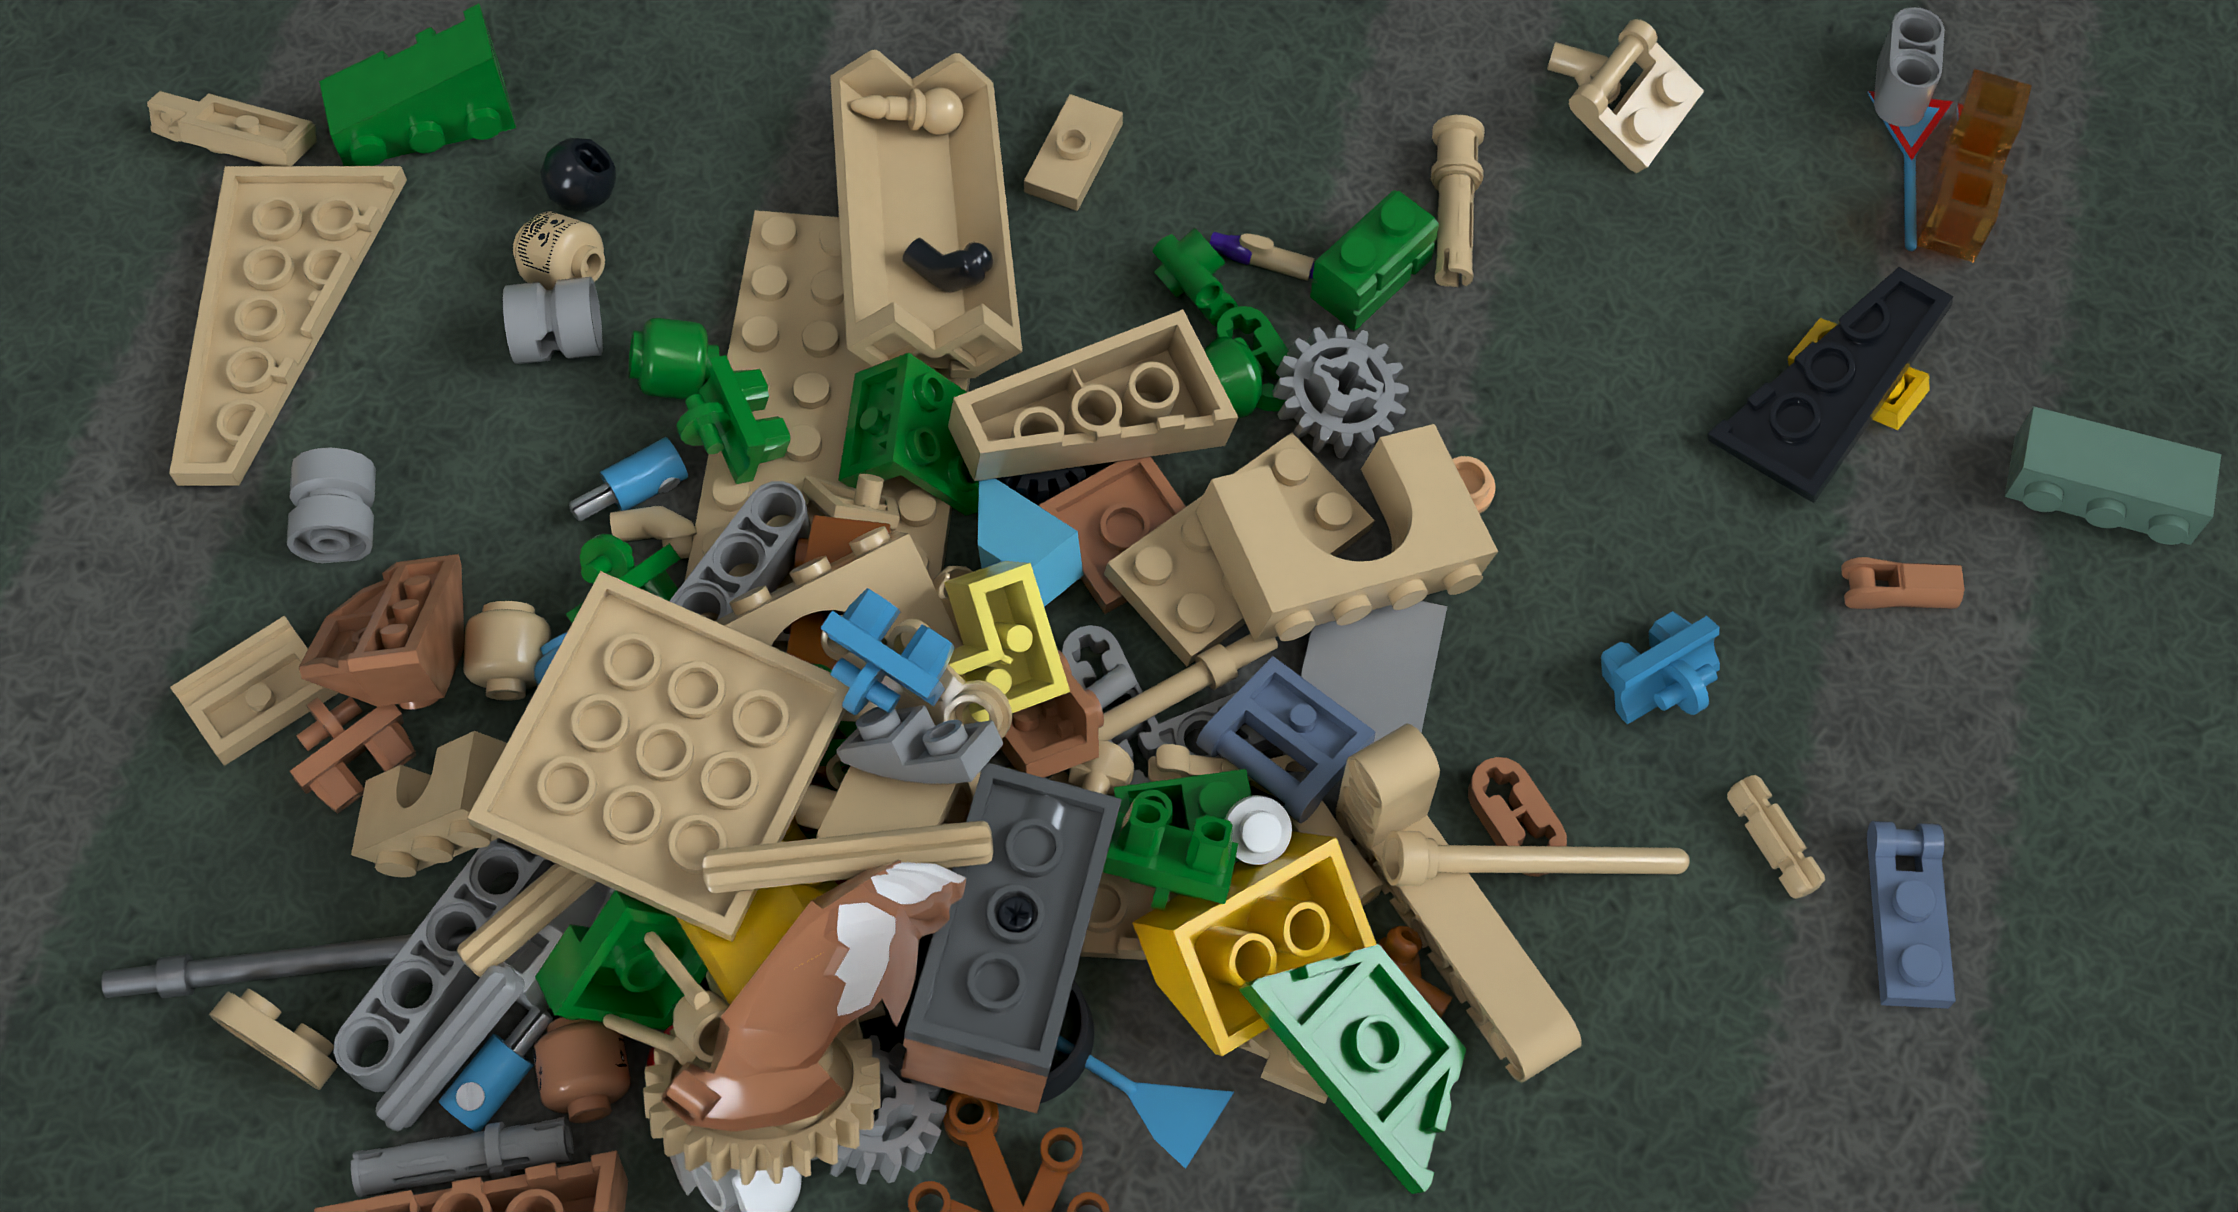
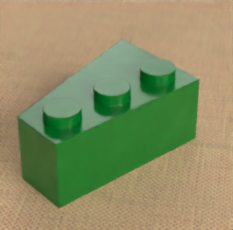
M480 3L463 11L464 21L436 34L432 27L415 34L417 44L388 57L382 50L319 81L330 136L344 166H376L385 159L414 152L431 153L439 150L444 145L473 138L479 140L490 139L502 131L516 128L503 73Z

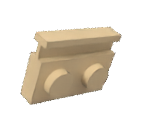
M285 616L170 687L224 766L310 712L306 705L318 697L324 703L338 694L336 691L301 678L299 665L308 648Z

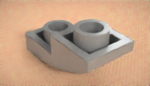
M925 705L897 710L894 708L891 713L876 707L857 719V729L836 751L841 762L879 776L908 782L953 784L971 782L1001 748L1003 742L993 720L964 725L960 720H949L935 726Z

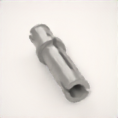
M566 1116L539 1123L506 1127L502 1121L487 1124L485 1131L473 1132L472 1134L449 1136L382 1149L355 1151L352 1154L354 1160H351L352 1183L358 1197H365L384 1193V1191L408 1189L474 1176L490 1175L493 1180L510 1177L511 1172L554 1162L555 1164L572 1162V1154L574 1152L572 1131Z

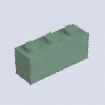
M2033 406L2015 435L2004 497L2022 501L2025 506L2035 511L2053 512L2057 510L2084 517L2090 524L2096 527H2122L2146 533L2152 540L2161 544L2175 545L2184 543L2191 545L2213 518L2221 454Z

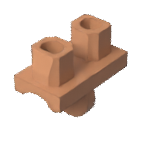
M317 697L306 705L317 721L296 735V737L307 751L311 750L328 736L332 740L290 770V773L305 794L313 791L322 802L338 814L364 793V787L346 766L348 763L367 750L383 771L386 772L396 766L406 764L416 756V752L406 731L401 726L404 723L402 713L395 704L375 708L347 730H344L342 726L363 712L354 699L349 697L329 711Z

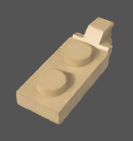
M159 91L147 102L152 125L150 127L151 132L175 142H186L207 148L214 153L230 154L256 161L264 166H293L316 143L315 124H312V121L209 93L201 101H195Z

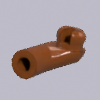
M1408 926L1393 927L1389 930L1387 937L1380 940L1379 945L1441 1018L1453 997L1422 978L1418 951L1421 950L1423 944L1419 934Z

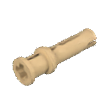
M1451 115L1439 119L1433 125L1432 139L1437 145V162L1431 169V181L1435 189L1439 191V227L1437 232L1435 281L1440 286L1459 287V273L1462 274V284L1464 286H1468L1473 281L1474 192L1483 181V168L1478 163V146L1484 139V126L1476 118L1467 115Z

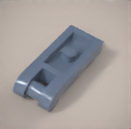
M1872 821L1867 830V847L1881 1005L1949 1009L1956 1002L1942 866L1944 853L1943 829L1939 824L1918 823L1914 830L1896 829L1893 822ZM1895 856H1914L1916 872L1896 871Z

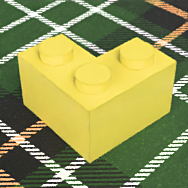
M1002 561L944 582L964 644L954 649L948 664L965 682L981 680L993 684L1007 697L1012 713L1070 692L1031 563ZM977 703L969 705L970 714L975 720L979 722L989 721V714L984 707Z

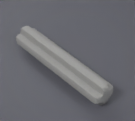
M505 963L498 964V966H490L377 1102L376 1115L385 1121L389 1129L400 1131L403 1128L411 1127L522 994L525 982L520 975L515 973L513 967Z

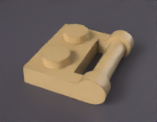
M1634 19L1619 34L1618 40L1620 44L1590 83L1580 85L1569 99V106L1572 112L1628 169L1638 173L1650 165L1704 90L1657 43V34L1653 27L1645 21ZM1635 61L1643 69V72L1614 110L1611 111L1607 107V97Z

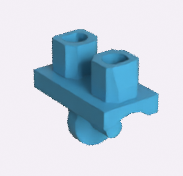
M866 588L856 598L843 616L832 611L820 628L829 634L828 637L867 663L861 670L844 658H841L834 666L831 676L849 687L842 703V708L853 715H857L871 701L887 713H891L901 696L882 684L885 675L934 706L945 690L939 679L948 666L955 649L954 645L923 624L918 628L901 655L881 643L900 614V610L869 588Z
M1672 611L1655 621L1649 630V646L1651 649L1640 654L1629 643L1621 641L1602 653V676L1614 690L1615 711L1626 724L1633 722L1656 707L1665 711L1677 704L1683 711L1691 715H1695L1708 707L1709 697L1706 686L1717 680L1716 672L1720 670V662L1714 647L1715 637L1719 635V626L1708 616H1705L1691 624Z

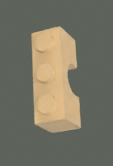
M473 731L437 748L431 775L399 765L366 780L351 855L376 863L375 869L382 874L393 877H412L416 875L417 871L437 863L450 862L454 856L474 848L487 847L491 841L499 839L492 834L471 826L467 817L507 743Z

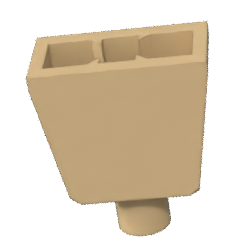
M850 766L838 791L809 785L796 811V821L799 825L817 829V838L963 823L967 821L973 801V794L968 782L953 784L908 782L879 776Z

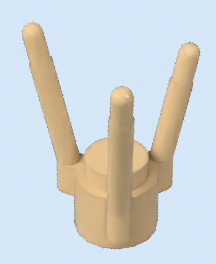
M648 932L644 937L645 943L684 993V996L677 1003L673 1014V1026L677 1036L667 1035L613 1014L606 1015L603 1019V1024L622 1035L671 1053L682 1065H685L687 1061L692 1063L696 1057L702 1061L712 1063L721 1016L730 1005L709 971L706 972V979L711 991H705L693 979L657 933Z

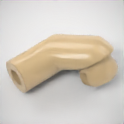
M663 506L610 512L612 535L623 542L649 538L662 539L663 547L670 543L681 559L689 558L693 535L697 534L691 520Z

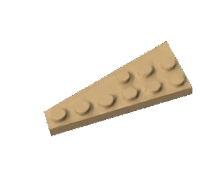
M225 166L169 472L177 486H239L405 185L407 179L401 166Z

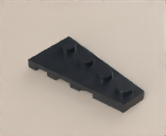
M1898 267L1840 317L1839 324L1816 344L1812 342L1794 358V363L1770 384L1766 382L1747 399V404L1727 421L1723 419L1707 433L1708 440L1810 502L1815 503L1949 311L1953 303V296Z

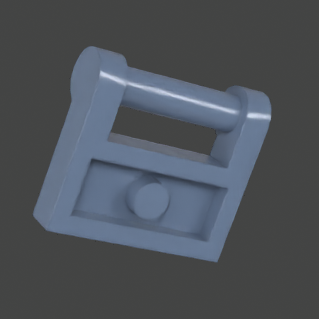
M1272 656L1207 722L1201 730L1196 744L1212 757L1220 754L1238 769H1247V775L1285 804L1284 809L1290 817L1298 823H1303L1315 812L1323 797L1343 777L1348 757L1372 744L1376 731ZM1246 723L1310 771V773L1302 782L1298 781L1237 735L1236 731Z

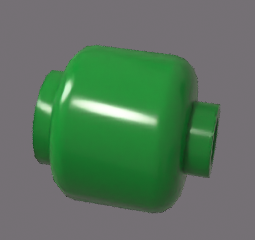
M650 318L644 324L642 331H632L628 378L637 379L639 389L646 395L686 400L689 396L697 394L698 390L704 385V381H708L711 374L707 367L708 358L719 356V345L708 344L707 331L700 323Z

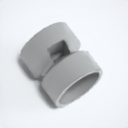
M592 277L557 280L553 290H546L539 282L505 285L503 289L504 325L510 355L515 364L550 361L554 351H561L568 359L602 355L601 313Z
M331 447L312 449L299 454L293 459L289 497L296 508L288 514L287 546L292 553L302 559L316 563L357 561L370 554L373 546L374 514L370 508L375 499L376 468L370 459L348 449Z

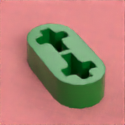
M1248 306L1230 308L1223 313L1217 323L1216 339L1223 336L1232 338L1233 330L1238 328L1244 334L1254 332V351L1251 352L1257 361L1261 377H1263L1262 366H1264L1273 379H1279L1280 377L1276 374V370L1283 357L1288 356L1289 350L1268 318L1261 311ZM1241 337L1234 339L1243 343L1245 346L1249 348L1245 340ZM1267 383L1262 385V395L1256 407L1264 411L1276 412L1281 409L1287 400L1273 397L1272 391L1275 386Z

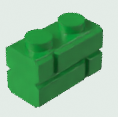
M1393 190L1314 262L1313 278L1315 280L1312 281L1311 299L1351 330L1356 331L1410 280L1411 274L1416 275L1432 260L1435 247L1433 242L1437 237L1439 223L1434 216L1402 192Z

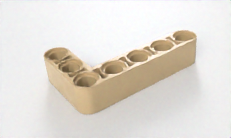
M1406 723L1348 757L1336 807V819L1343 830V835L1348 836L1350 840L1354 838L1357 843L1355 847L1383 883L1381 890L1384 894L1391 891L1394 898L1389 901L1405 924L1419 934L1422 939V948L1426 946L1431 948L1432 952L1428 954V957L1460 1003L1468 1001L1471 1007L1466 1010L1497 1056L1500 1060L1505 1057L1508 1058L1510 1064L1505 1066L1513 1078L1523 1083L1581 1047L1580 1033L1569 1012L1469 873L1437 872L1433 879H1426L1421 886H1391L1387 882L1383 870V847L1389 832L1420 831L1424 834L1425 838H1433L1437 845H1448L1427 816L1440 775L1437 758L1421 732L1412 724Z

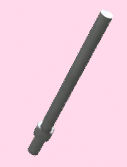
M469 927L457 930L451 936L447 950L457 951L459 944L474 933L476 928ZM413 934L193 960L189 954L160 957L156 965L104 971L102 974V991L106 998L159 992L161 998L192 995L196 987L388 965Z

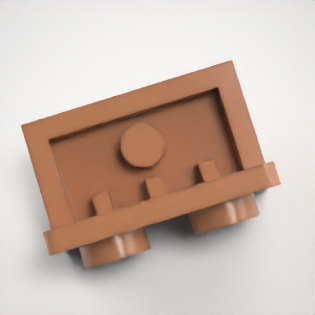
M1059 650V657L1070 692L1012 713L1011 726L1008 733L1002 739L1003 745L1001 746V750L1017 771L1042 778L1098 758V728L1104 725L1103 710L1097 696L1092 690H1084L1073 677L1066 657Z

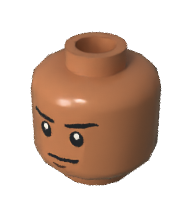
M559 1018L547 1026V1034L543 1035L534 1045L533 1058L541 1102L553 1112L567 1113L571 1122L585 1123L608 1116L612 1112L610 1104L622 1098L630 1088V1072L623 1035L607 1028L601 1021Z

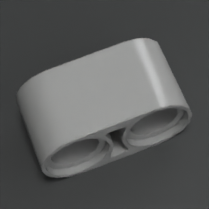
M1909 7L1899 11L1893 19L1877 60L1874 94L1875 111L1881 119L1895 126L1909 127L1923 119L1942 74L1944 26L1940 18L1929 10Z

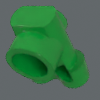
M1195 227L1180 241L1173 234L1162 238L1155 245L1152 252L1162 265L1154 273L1176 298L1185 293L1212 325L1217 326L1218 320L1227 310L1238 307L1237 302L1230 294L1223 290V285L1213 276L1215 272L1226 264L1225 261Z

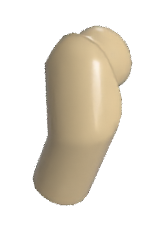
M1556 42L1547 70L1574 77L1580 86L1585 83L1589 84L1608 58L1604 55ZM1620 81L1608 95V104L1617 99L1621 88Z

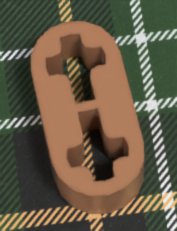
M1494 757L1485 760L1477 766L1468 787V799L1472 809L1497 846H1521L1525 838V831L1520 825L1521 822H1523L1534 838H1540L1545 835L1549 839L1547 846H1567V835L1563 825L1526 770L1519 763L1509 758ZM1490 778H1493L1499 785L1508 782L1512 784L1513 787L1508 799L1514 809L1513 811L1510 810L1500 795H1493L1489 798L1485 794ZM1522 873V874H1524V875H1526V876H1537V877H1539V876H1542V875H1545V874H1548V873Z

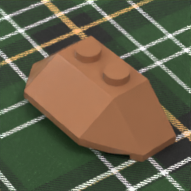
M459 554L396 562L382 573L383 581L361 589L324 619L299 665L301 678L377 707L399 704L403 709H419L434 704L440 698H444L464 650L462 565Z

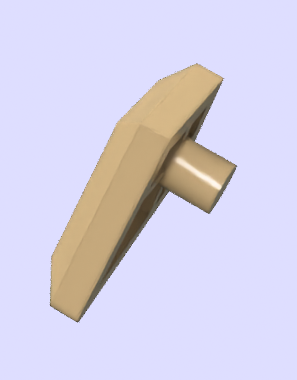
M859 474L857 486L853 488L805 476L803 492L827 517L888 523L891 525V532L897 530L899 521L897 500L881 495L883 478L872 474Z

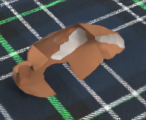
M897 860L887 865L865 870L811 900L721 1016L711 1067L705 1070L687 1061L662 1094V1102L688 1125L733 1132L785 1125L819 1114L846 1094V1092L818 1064V1061L843 1027L874 1009L881 999H883L896 1026L898 1025L915 981L919 939L924 935L937 932L949 921L950 906L962 898L966 878L937 864L908 863Z

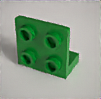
M909 352L855 373L838 481L848 487L856 488L859 474L876 475L883 478L884 481L901 475L965 516L977 513L979 481L973 480L948 428L953 398L965 394L967 391Z

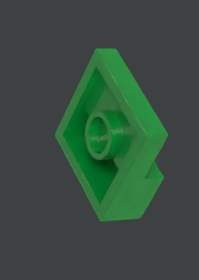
M615 890L591 927L573 924L568 926L535 978L554 1015L570 1020L587 1019L603 1022L606 1015L613 1014L649 1028L665 1030L673 1024L674 1009L679 1000L684 996V993L645 943V934L651 931L657 933L698 984L704 979L708 969L675 916Z

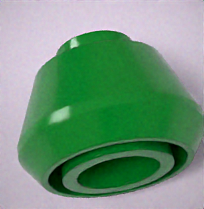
M1219 337L1211 342L1204 351L1238 418H1244L1252 414L1262 395L1260 369L1254 355L1247 346L1230 337Z

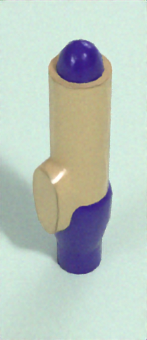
M1215 231L1211 236L1210 245L1216 252L1233 261L1245 265L1251 264L1306 281L1309 278H1313L1315 258L1274 247L1273 241L1269 238L1254 234H1243L1241 236L1225 235Z

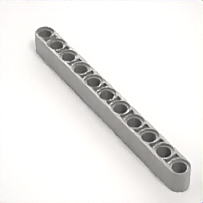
M771 481L755 490L669 602L699 615L715 613L719 615L718 619L733 612L729 602L736 597L763 585H766L769 593L774 592L794 566L799 538L809 539L811 524L806 502L801 491L794 485L784 481ZM778 515L794 517L790 523L782 527L766 525L769 520ZM742 563H751L757 566L753 572L743 577L729 575V572L735 566ZM500 838L491 841L487 847L479 848L340 1028L334 1041L333 1052L337 1063L363 1088L373 1092H387L480 978L462 961L457 951L447 950L451 936L457 930L465 927H474L476 930L480 928L555 863ZM509 872L519 874L515 886L508 892L499 895L489 893L493 881L498 876ZM422 983L433 984L432 993L423 1005L416 1008H404L405 998L413 987ZM388 1040V1051L385 1057L378 1064L371 1067H361V1056L364 1050L375 1041Z

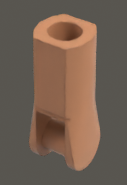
M1858 557L1844 562L1841 566L1842 576L1849 579L1850 590L1844 595L1845 605L1849 608L1917 607L1957 609L1963 599L1965 590L1962 566L1958 564L1900 563ZM1875 580L1888 581L1889 587H1878Z

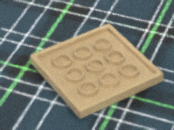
M600 571L467 819L471 826L733 942L758 889L722 893L710 892L703 877L704 854L709 850L782 842L846 712L842 708V703L849 687L832 677L831 672Z

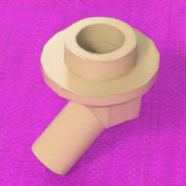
M1099 740V757L1069 768L1068 782L1090 791L1114 795V787L1126 786L1131 783L1134 776V764L1129 754L1120 746L1109 741Z

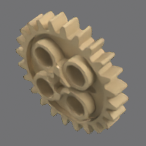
M855 1022L847 1024L839 1031L818 1061V1064L846 1094L816 1116L785 1125L737 1132L688 1125L662 1102V1094L684 1065L671 1053L655 1048V1065L645 1068L646 1087L643 1088L645 1116L650 1118L652 1138H663L664 1154L668 1157L684 1152L685 1169L688 1171L700 1167L707 1161L710 1162L712 1180L715 1181L720 1180L730 1169L740 1170L742 1185H749L756 1172L767 1170L769 1178L774 1184H779L783 1177V1168L793 1166L804 1177L811 1176V1159L818 1157L826 1163L835 1165L838 1163L837 1144L856 1149L859 1146V1129L872 1130L874 1127V1110L880 1109L881 1106L879 1058L872 1057V1041L870 1039H858L857 1024ZM672 1029L670 1036L676 1037L675 1030ZM698 1057L692 1062L705 1070L711 1067V1063L702 1061Z

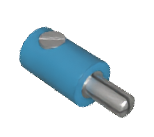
M664 437L600 471L604 484L569 503L570 510L578 521H582L616 503L620 511L629 510L659 493H666L672 490L681 481L688 478V472L671 441Z
M533 1006L506 1040L493 1033L438 1102L475 1132L481 1131L534 1066L524 1055L553 1021L551 1015L542 1007Z

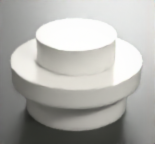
M1259 795L1243 798L1231 807L1225 817V820H1229L1232 824V842L1239 843L1236 857L1243 862L1252 865L1270 863L1280 857L1289 845L1292 834L1290 817L1284 807L1271 798Z

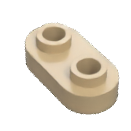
M248 988L241 997L227 991L210 1012L209 1016L227 1031L312 1087L320 1090L338 1067L328 1057L334 1050V1045L303 1023L292 1032L275 1021L282 1012L253 990Z

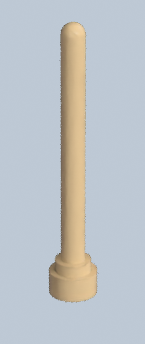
M1391 831L1387 835L1383 847V870L1386 880L1391 886H1421L1426 879H1433L1437 872L1681 874L1689 866V856L1680 848L1437 845L1433 838H1425L1424 834L1420 831Z

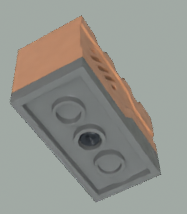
M987 763L983 767L966 822L981 820L988 822L993 840L992 861L987 864L953 867L952 872L966 878L965 889L962 898L950 906L949 921L937 932L933 933L905 1029L904 1047L907 1048V1052L901 1069V1077L1037 1114L1122 799Z

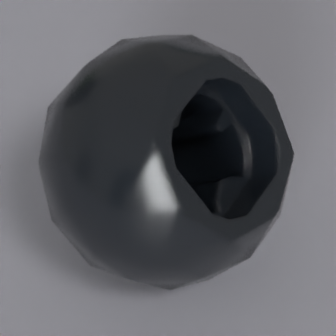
M568 138L559 142L546 153L540 171L541 182L550 200L568 211L587 212L600 206L610 198L616 182V167L610 155L591 139Z

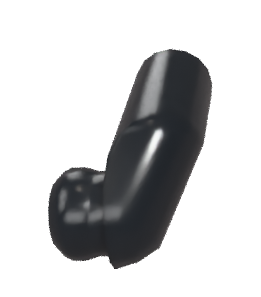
M919 237L908 246L902 258L906 265L945 292H954L976 286L984 280L985 272L989 271L993 266L991 252L986 246L978 242L968 243L964 250H957L943 255Z

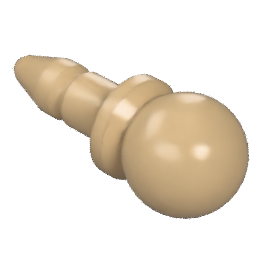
M933 88L924 94L919 89H911L908 99L906 97L887 96L883 98L881 95H872L856 99L851 103V109L854 112L869 118L881 119L885 117L887 120L900 121L907 119L910 130H918L923 126L928 132L937 135H944L954 131L963 118L961 100L953 91L946 88Z

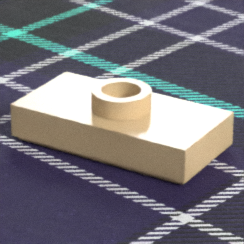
M1070 94L1024 179V193L1078 211L1123 125V112Z

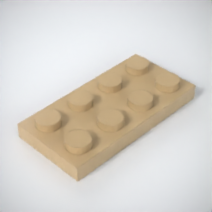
M1293 433L1284 437L1235 472L1238 473L1269 465L1291 514L1302 533L1314 545L1335 557L1370 531L1375 522L1367 511ZM1203 495L1109 561L1104 571V575L1186 667L1195 661L1196 655L1219 644L1246 624L1195 512Z

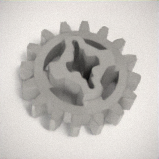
M1337 325L1330 338H1327L1320 327L1315 328L1307 342L1300 338L1294 341L1287 354L1288 356L1283 357L1276 370V374L1280 378L1272 391L1273 397L1287 400L1277 415L1280 420L1292 418L1296 420L1298 424L1293 434L1298 439L1307 433L1313 436L1312 451L1319 453L1326 443L1334 444L1337 458H1344L1353 444L1361 455H1365L1369 452L1375 441L1378 442L1380 437L1391 435L1394 430L1393 426H1396L1405 414L1406 409L1400 403L1409 392L1408 386L1394 382L1402 371L1403 366L1401 363L1386 364L1383 358L1389 347L1385 343L1377 346L1375 349L1367 346V331L1362 330L1356 339L1353 340L1347 338L1344 325Z
M870 1035L869 1039L872 1041V1057L879 1058L881 1106L880 1109L874 1110V1127L872 1130L859 1129V1146L856 1149L837 1144L838 1163L831 1165L830 1171L831 1175L837 1177L844 1171L846 1166L855 1168L858 1183L865 1185L872 1170H879L882 1177L888 1183L895 1182L901 1165L912 1172L918 1170L925 1153L932 1154L941 1134L939 1128L946 1114V1106L936 1102L941 1087L901 1077V1069L904 1062L902 1059L905 1051L904 1045L898 1043L890 1052L880 1050L878 1036Z

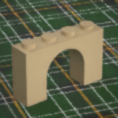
M1435 424L1380 437L1361 468L1391 534V554L1377 560L1362 562L1345 560L1328 554L1314 545L1302 533L1295 522L1269 465L1211 479L1195 512L1254 642L1279 636L1281 641H1291L1309 633L1317 625L1336 621L1340 626L1352 624L1378 608L1392 605L1394 610L1406 609L1419 603L1429 594L1447 590L1448 594L1456 595L1472 589L1482 581V573L1498 553V550Z
M885 526L871 530L852 540L849 545L853 553L832 563H829L826 556H821L793 569L790 575L794 582L772 593H769L766 585H763L736 597L729 602L733 612L715 621L772 646L778 635L797 619L818 611L836 610L845 612L866 588H869L900 610V614L881 641L884 645L887 646L890 632L901 622L907 619H918L925 622L930 629L949 640L955 648L963 646L910 534L898 531L889 534ZM903 632L901 634V641L905 648L914 636L912 633Z

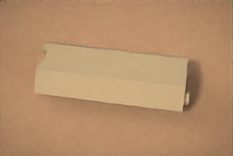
M870 50L830 76L847 349L871 366L909 352L931 368H949L950 378H976L1022 352L993 81L959 53L948 56L912 79L881 52ZM933 88H946L953 91L961 100L963 118L954 131L944 135H937L928 132L923 126L918 130H910L907 119L900 121L887 120L885 117L881 119L869 118L854 112L851 109V103L856 99L872 95H881L883 98L897 96L908 99L911 89H919L924 94ZM919 237L943 255L957 250H964L968 243L978 242L986 246L991 252L993 266L989 271L985 272L984 280L976 286L954 292H945L906 265L902 258L908 246Z

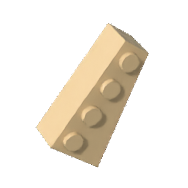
M1180 310L954 397L948 428L973 480L980 481L1225 446L1238 416L1184 310Z

